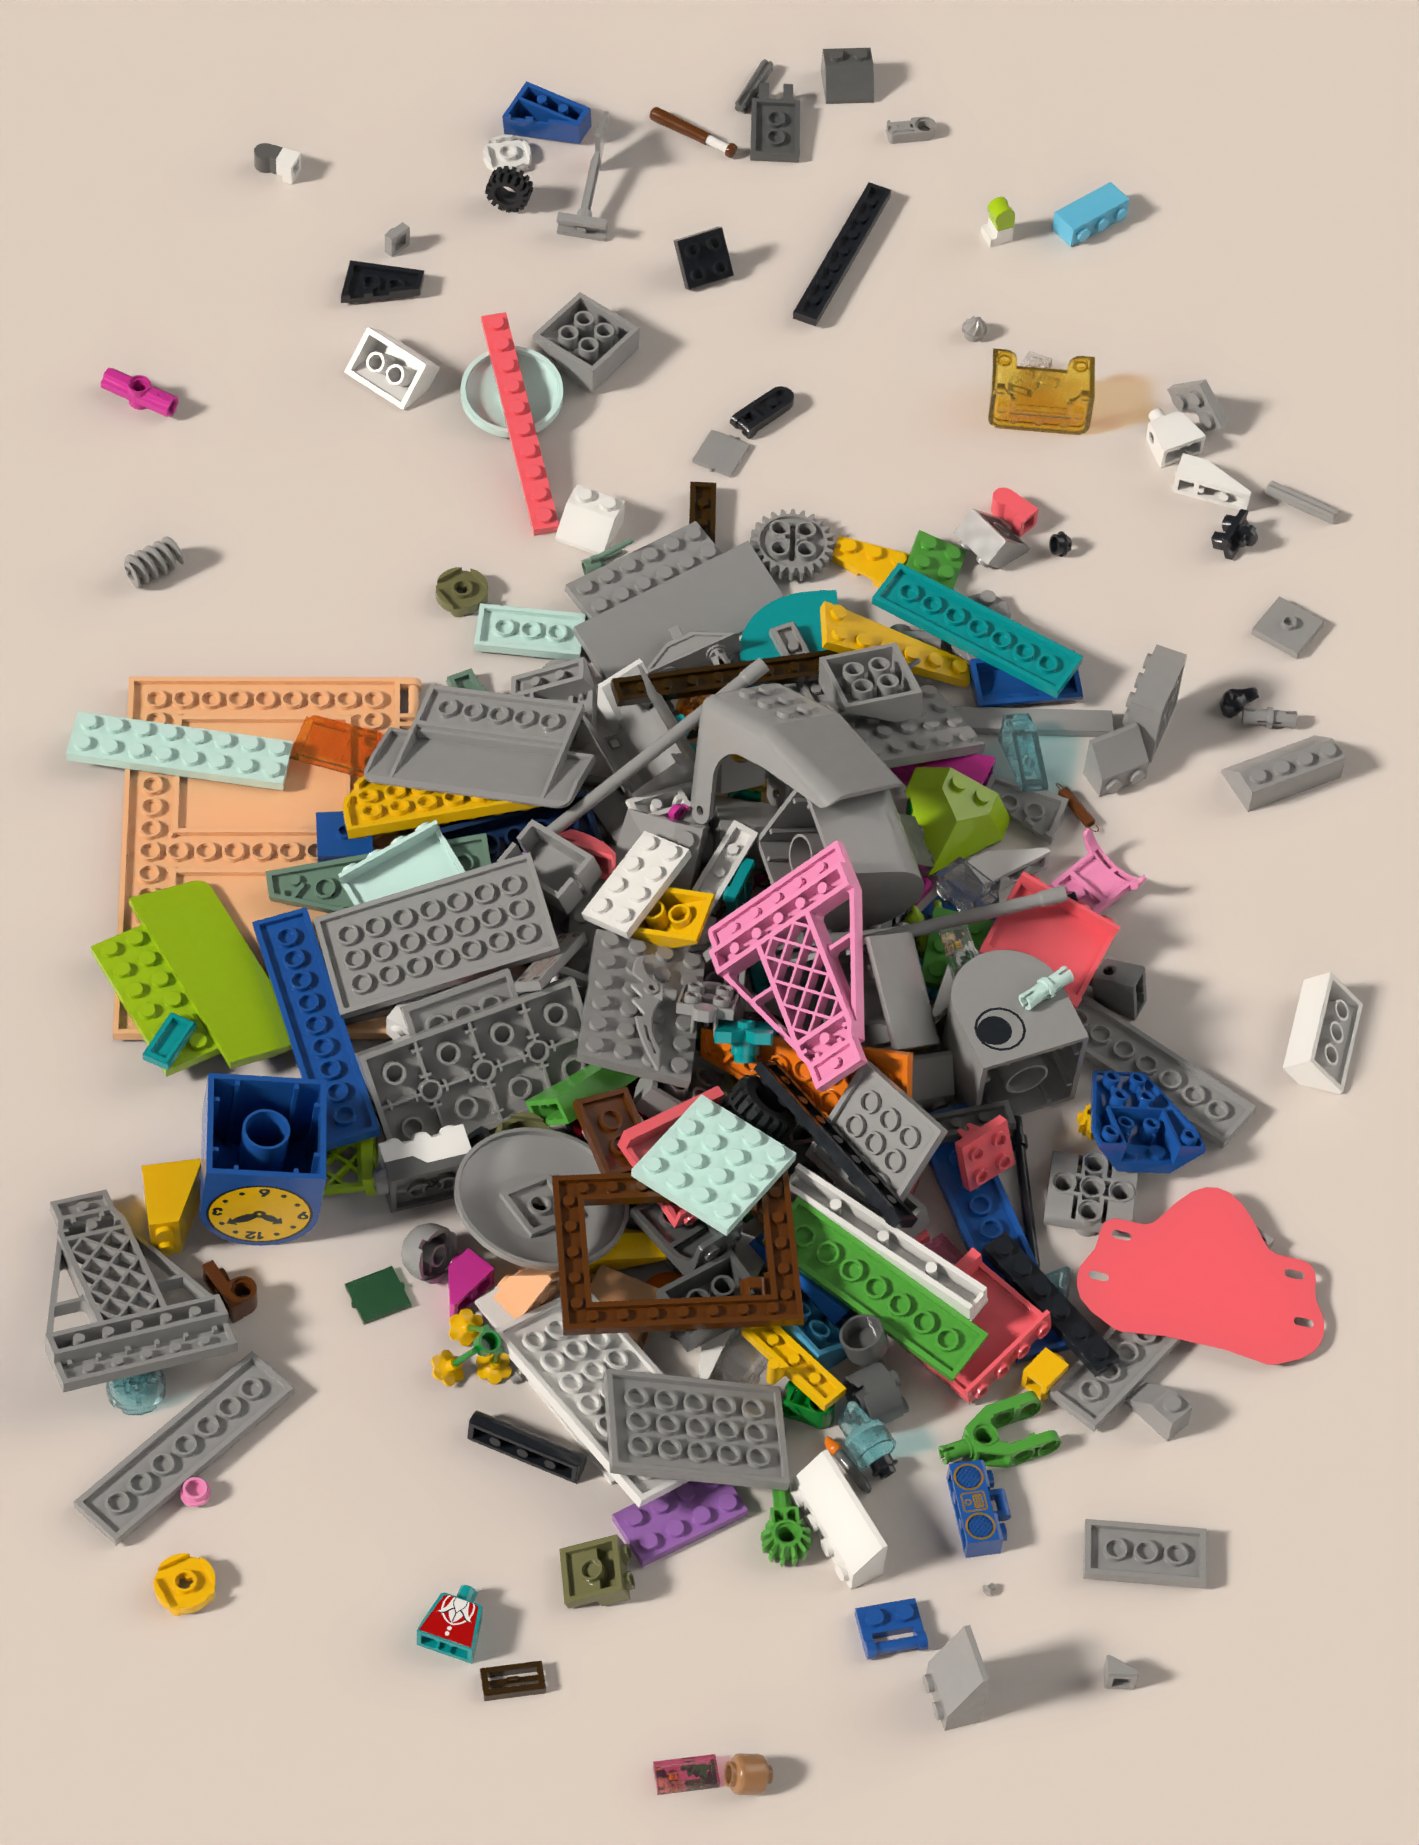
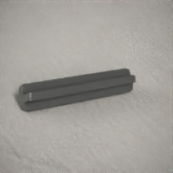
M766 59L761 61L735 102V109L737 111L745 113L748 110L752 98H755L759 93V82L765 83L773 70L772 61H767Z

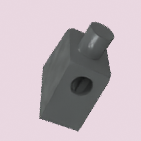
M1104 959L1088 985L1093 987V995L1096 1002L1134 1021L1147 1001L1144 966Z

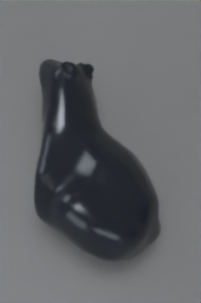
M1257 688L1229 689L1220 700L1222 714L1227 718L1237 716L1246 704L1259 698Z

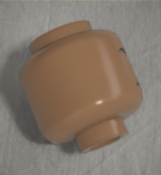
M735 1754L731 1761H728L725 1765V1784L737 1795H761L766 1790L767 1785L772 1783V1766L767 1764V1760L761 1754Z

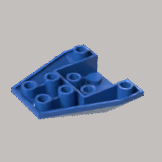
M1093 1070L1091 1131L1099 1149L1116 1171L1170 1174L1205 1153L1206 1147L1198 1130L1146 1073Z

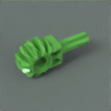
M790 1487L787 1491L772 1489L773 1507H770L769 1520L766 1523L765 1530L761 1532V1549L763 1553L769 1554L768 1559L770 1562L778 1559L780 1560L781 1567L785 1565L786 1561L795 1566L798 1559L805 1561L808 1551L812 1548L811 1530L809 1527H804L803 1518L800 1519L798 1506L791 1505ZM782 1539H789L791 1542H784Z

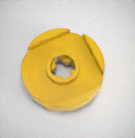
M189 1553L172 1555L165 1559L158 1567V1572L153 1582L154 1593L158 1602L168 1609L172 1615L181 1616L197 1612L215 1597L216 1578L214 1570L210 1563L200 1556L198 1559L190 1557ZM184 1578L186 1581L192 1580L193 1583L190 1584L189 1588L183 1589L178 1587L180 1585L179 1580Z

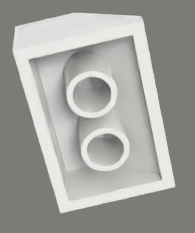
M368 327L345 373L402 410H406L429 390L440 367L383 330Z

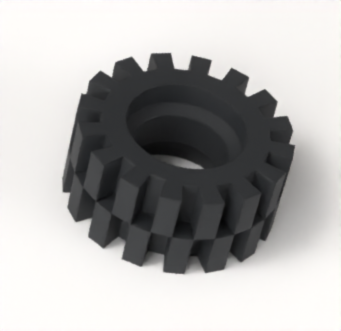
M501 166L497 167L492 172L486 185L485 194H488V201L492 200L491 204L493 206L499 205L498 209L501 211L503 208H506V212L509 213L511 209H513L514 213L518 212L519 209L522 211L527 206L533 192V182L529 181L530 177L528 175L523 176L524 171L522 170L517 172V167H512L511 170L509 166H504L503 169ZM503 186L509 187L513 189L515 192H511L505 189Z

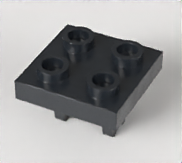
M718 226L673 240L685 289H693L734 276L722 227Z

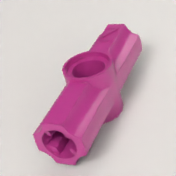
M108 368L101 380V388L129 400L130 406L134 409L143 410L147 408L165 417H172L176 412L179 403L178 397L152 386L149 378L146 376L136 375L132 377L114 368Z

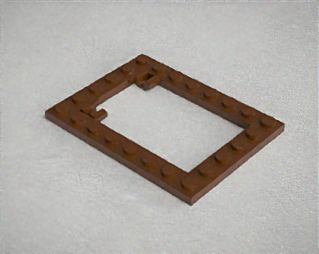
M788 1169L749 1211L753 1213V1217H758V1224H763L768 1272H764V1277H746L743 1280H739L740 1296L592 1302L584 1206L666 1203L671 1201L633 1178L631 1173L552 1176L563 1336L804 1324ZM760 1289L761 1295H751L750 1290Z

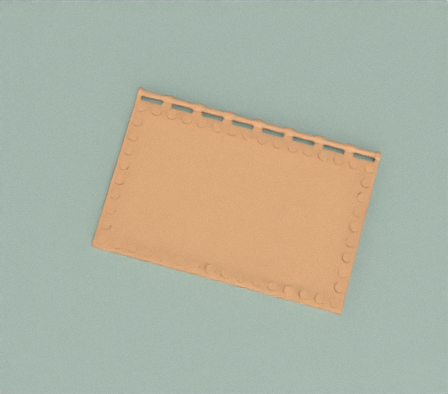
M129 677L127 718L293 741V752L283 791L125 769L117 935L142 925L129 905L130 897L191 881H203L212 887L268 976L252 922L301 909V907L270 901L265 871L318 862L316 812L343 811V802L346 794L349 795L353 791L354 783L364 775V769L371 754L388 728L410 730L419 710V692L422 690L421 680L415 677ZM400 690L408 692V713H400ZM408 829V835L415 832V829ZM400 831L390 834L372 835L373 851L377 849L382 850L391 845V842L400 836ZM307 909L321 949L313 918L329 913ZM115 993L113 1040H144ZM387 1016L346 1025L350 1039H392L386 1034Z

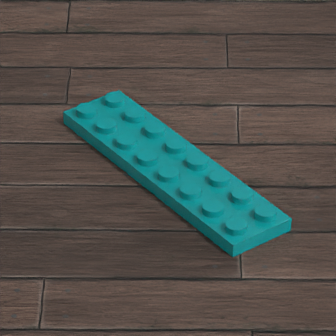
M901 563L896 565L872 597L871 604L1054 698L1059 696L1083 661L1082 655Z

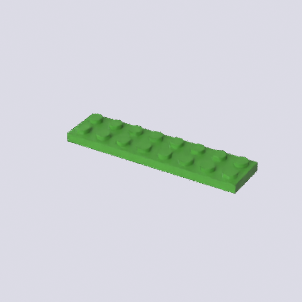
M798 1196L792 1203L799 1271L857 1314H869L877 1317L886 1335L953 1383L988 1338V1333Z

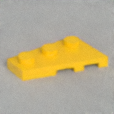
M839 536L833 551L832 562L857 576L863 575L873 581V585L880 588L898 563L906 565L909 553Z

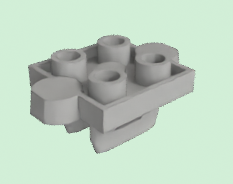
M691 981L684 983L677 1001L676 1013L691 1015L690 1034L695 1033L697 1022H714V1037L715 1029L719 1027L720 1020L733 1021L740 1001V994L732 986L723 985L718 982Z

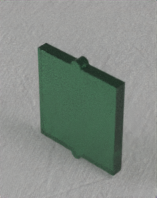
M392 1266L345 1283V1289L352 1301L351 1307L356 1309L363 1325L411 1307V1302L404 1290L405 1284L400 1282Z

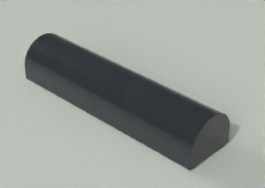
M478 1410L473 1413L469 1420L468 1440L577 1484L587 1462V1455Z

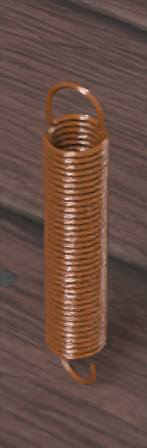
M1060 785L1062 789L1060 790L1059 788L1058 795L1069 799L1068 807L1086 828L1093 826L1096 820L1068 787L1063 788Z

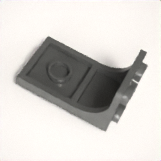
M657 1203L638 1204L631 1208L629 1213L631 1219L683 1275L731 1250L735 1254L736 1251L734 1249L742 1237L741 1231L744 1223L740 1221L727 1236L700 1219L691 1225L686 1226L684 1223L674 1228Z

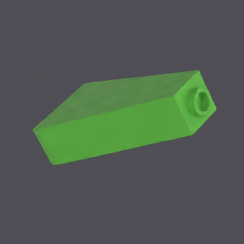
M588 1065L528 1099L525 1103L530 1113L543 1118V1122L547 1126L570 1124L577 1119L572 1106L574 1100L623 1088L638 1078V1076Z

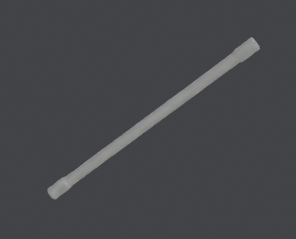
M758 658L716 694L746 688L766 674L769 668L761 658ZM702 705L546 828L556 834L562 833L699 725Z
M1064 885L1042 890L1035 894L863 935V938L912 932L913 937H918L1037 907L1064 903L1068 901ZM800 951L793 952L790 960L798 958ZM782 954L776 955L777 959H780Z

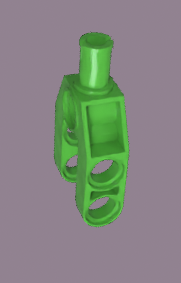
M1028 1391L986 1405L965 1426L961 1440L939 1446L938 1452L940 1459H942L945 1465L955 1460L969 1457L972 1461L984 1460L985 1466L1010 1468L1054 1452L1061 1446L1062 1441L1055 1430H1048L1039 1434L1033 1432L1027 1438L1010 1444L1000 1440L997 1428L1032 1417L1041 1410L1042 1405L1036 1392ZM978 1440H985L988 1443H981Z

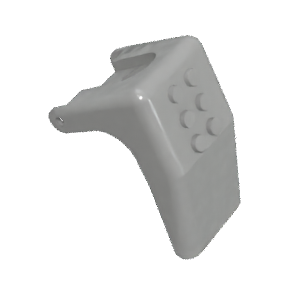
M761 684L760 686L714 694L707 697L702 703L691 791V814L698 824H706L712 820L715 792L724 794L765 785V779H767L768 801L771 805L781 807L788 798L790 787L819 808L831 806L846 798L891 788L896 791L906 788L901 780L839 713L782 684ZM736 754L746 759L734 761L730 755Z

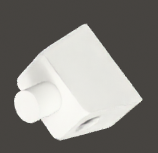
M1156 408L1150 412L1148 417L1151 421L1148 424L1146 439L1160 468L1179 462L1183 453L1192 456L1203 453L1206 435L1181 411L1165 415L1161 408Z

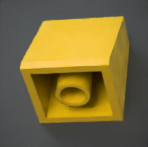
M200 1158L141 1165L150 1244L165 1256L182 1252L200 1205Z

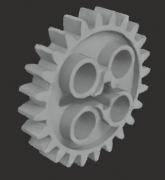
M781 509L779 516L771 512L770 519L763 516L762 523L756 522L755 530L751 531L750 544L766 569H770L769 574L771 576L779 573V580L787 575L790 581H793L794 576H798L803 581L805 574L810 578H813L814 571L821 574L822 568H828L829 560L833 559L835 542H833L834 535L829 533L830 527H823L822 519L815 522V514L806 517L804 510L798 515L794 509L791 510L790 514H786ZM790 529L795 530L794 561L789 560Z

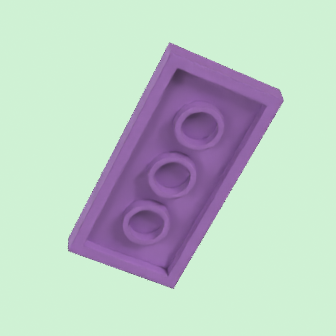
M689 1481L640 1508L634 1503L612 1514V1521L629 1545L641 1567H644L748 1516V1509L732 1485Z

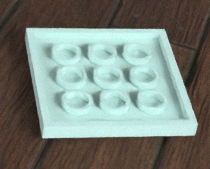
M701 1094L632 1168L631 1176L727 1236L796 1160V1152Z

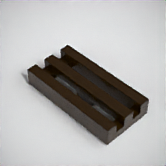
M542 1660L480 1668L484 1701L546 1693ZM537 1672V1675H529L522 1677L511 1676L507 1677L506 1679L488 1681V1678Z

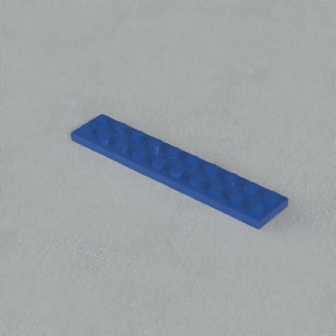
M307 907L252 922L301 1078L327 1080L326 1151L380 1136L381 1132L344 1019L341 1018L328 970Z
M964 1102L927 1113L931 1115L967 1108L968 1106ZM957 1141L941 1143L931 1157L929 1165L967 1252L972 1247L982 1255V1262L1014 1288L982 1253L984 1245L1006 1232L1038 1266L999 1176H995L969 1192L962 1184L955 1142ZM1050 1329L1045 1337L1042 1339L1037 1338L1030 1345V1350L1023 1358H1017L1015 1362L1019 1364L1033 1360L1045 1347L1053 1353L1068 1350L1069 1347Z

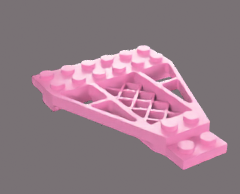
M836 840L706 930L713 947L709 950V954L717 975L722 976L796 1051L797 1056L807 1065L816 1090L824 1092L867 1063L860 1044L865 1040L862 889L844 844ZM850 899V933L832 944L824 923V917ZM807 928L803 943H796L798 934ZM813 940H815L817 948L811 947ZM785 943L781 958L777 959L775 955L776 949ZM794 946L801 948L796 964L789 962ZM849 946L851 953V990L838 959L839 953ZM810 951L817 952L812 968L805 967ZM761 959L771 986L754 997L738 981L737 976ZM823 963L827 972L821 971ZM788 966L794 967L790 983H787L784 978ZM804 970L810 972L805 988L799 986ZM819 975L826 976L821 992L814 990ZM832 987L835 991L836 996L830 995ZM797 990L804 991L799 1007H796L794 1004ZM813 994L819 996L814 1012L808 1010ZM774 997L787 1029L764 1007V1004ZM828 999L835 1000L830 1016L823 1015ZM806 1014L813 1015L808 1031H805L803 1027ZM822 1018L828 1020L822 1025H820Z

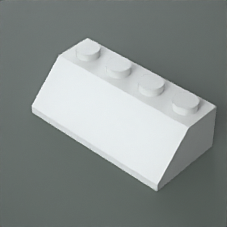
M1331 972L1303 981L1283 1069L1300 1085L1341 1094L1345 1086L1363 1004Z
M826 1449L793 1478L790 1496L794 1506H798L803 1511L807 1527L810 1528L812 1533L816 1532L819 1537L820 1546L825 1556H830L835 1563V1571L839 1579L846 1581L849 1588L853 1589L883 1575L888 1545Z

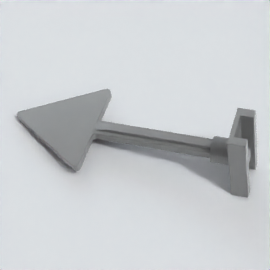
M608 111L603 112L596 131L595 153L590 162L581 208L578 210L577 215L558 212L557 234L606 242L607 219L592 217L591 207L599 170L601 169L609 116Z

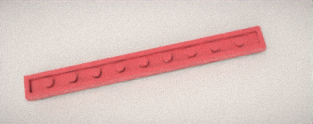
M504 312L481 316V324L533 535L557 532L559 522L507 314Z

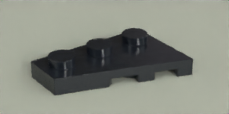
M350 260L341 294V303L420 296L424 281V270Z

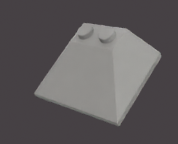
M584 657L511 677V695L584 704V715L596 730L597 693ZM583 720L580 722L569 751L584 747L594 741Z

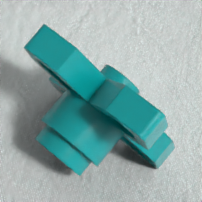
M747 1019L738 1021L720 1020L719 1027L715 1029L714 1043L731 1044V1054L734 1055V1062L755 1063L757 1062V1056L760 1055V1045H772L777 1031L768 1022H755L754 1020Z

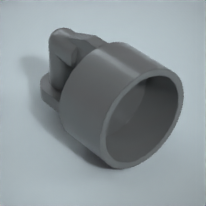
M860 1314L848 1319L839 1332V1339L848 1359L852 1363L860 1365L861 1369L875 1362L881 1361L884 1364L882 1358L888 1350L889 1340L880 1320L869 1314Z

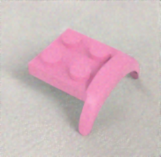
M1087 828L1083 832V839L1088 854L1051 882L1050 887L1054 888L1064 885L1066 891L1075 892L1078 901L1087 904L1092 911L1100 915L1127 892L1140 887L1145 882L1146 876L1143 875L1140 878L1133 877L1118 868L1102 851L1094 837L1093 831Z

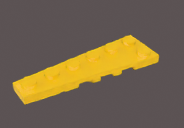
M824 601L821 605L820 617L823 649L844 653L896 642L907 664L917 658L921 660L919 664L911 669L913 674L966 688L970 683L969 661L846 610L841 605H834L827 601Z

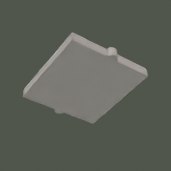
M711 430L694 456L692 463L705 467L710 472L715 471L731 478L749 450L750 444L733 438V435L727 436Z

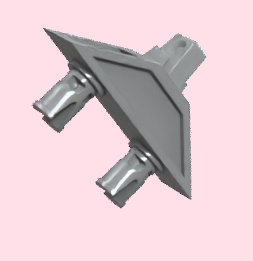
M676 625L669 628L672 641L665 644L646 669L651 674L703 667L710 664L730 663L728 656L743 650L737 633L689 632L683 635L680 627Z

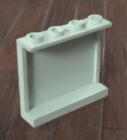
M434 820L431 823H422L415 829V832L406 837H397L388 847L372 851L361 862L347 865L338 876L342 887L355 906L466 871L440 831L437 820Z

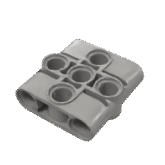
M1053 1151L1043 1224L1072 1228L1079 1235L1090 1237L1099 1233L1102 1225L1109 1219L1118 1218L1132 1221L1138 1172L1116 1171L1106 1156L1097 1151L1089 1152L1085 1156ZM1078 1165H1081L1080 1173H1077ZM1108 1170H1111L1110 1178L1107 1177ZM1072 1210H1075L1074 1219L1071 1218ZM1102 1215H1105L1104 1223H1101ZM1112 1231V1235L1130 1237V1234L1127 1232Z

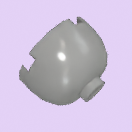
M434 1223L416 1226L403 1241L401 1252L403 1265L412 1276L430 1284L440 1282L448 1275L446 1267L450 1260L458 1254L459 1244L457 1235L450 1231L449 1228Z

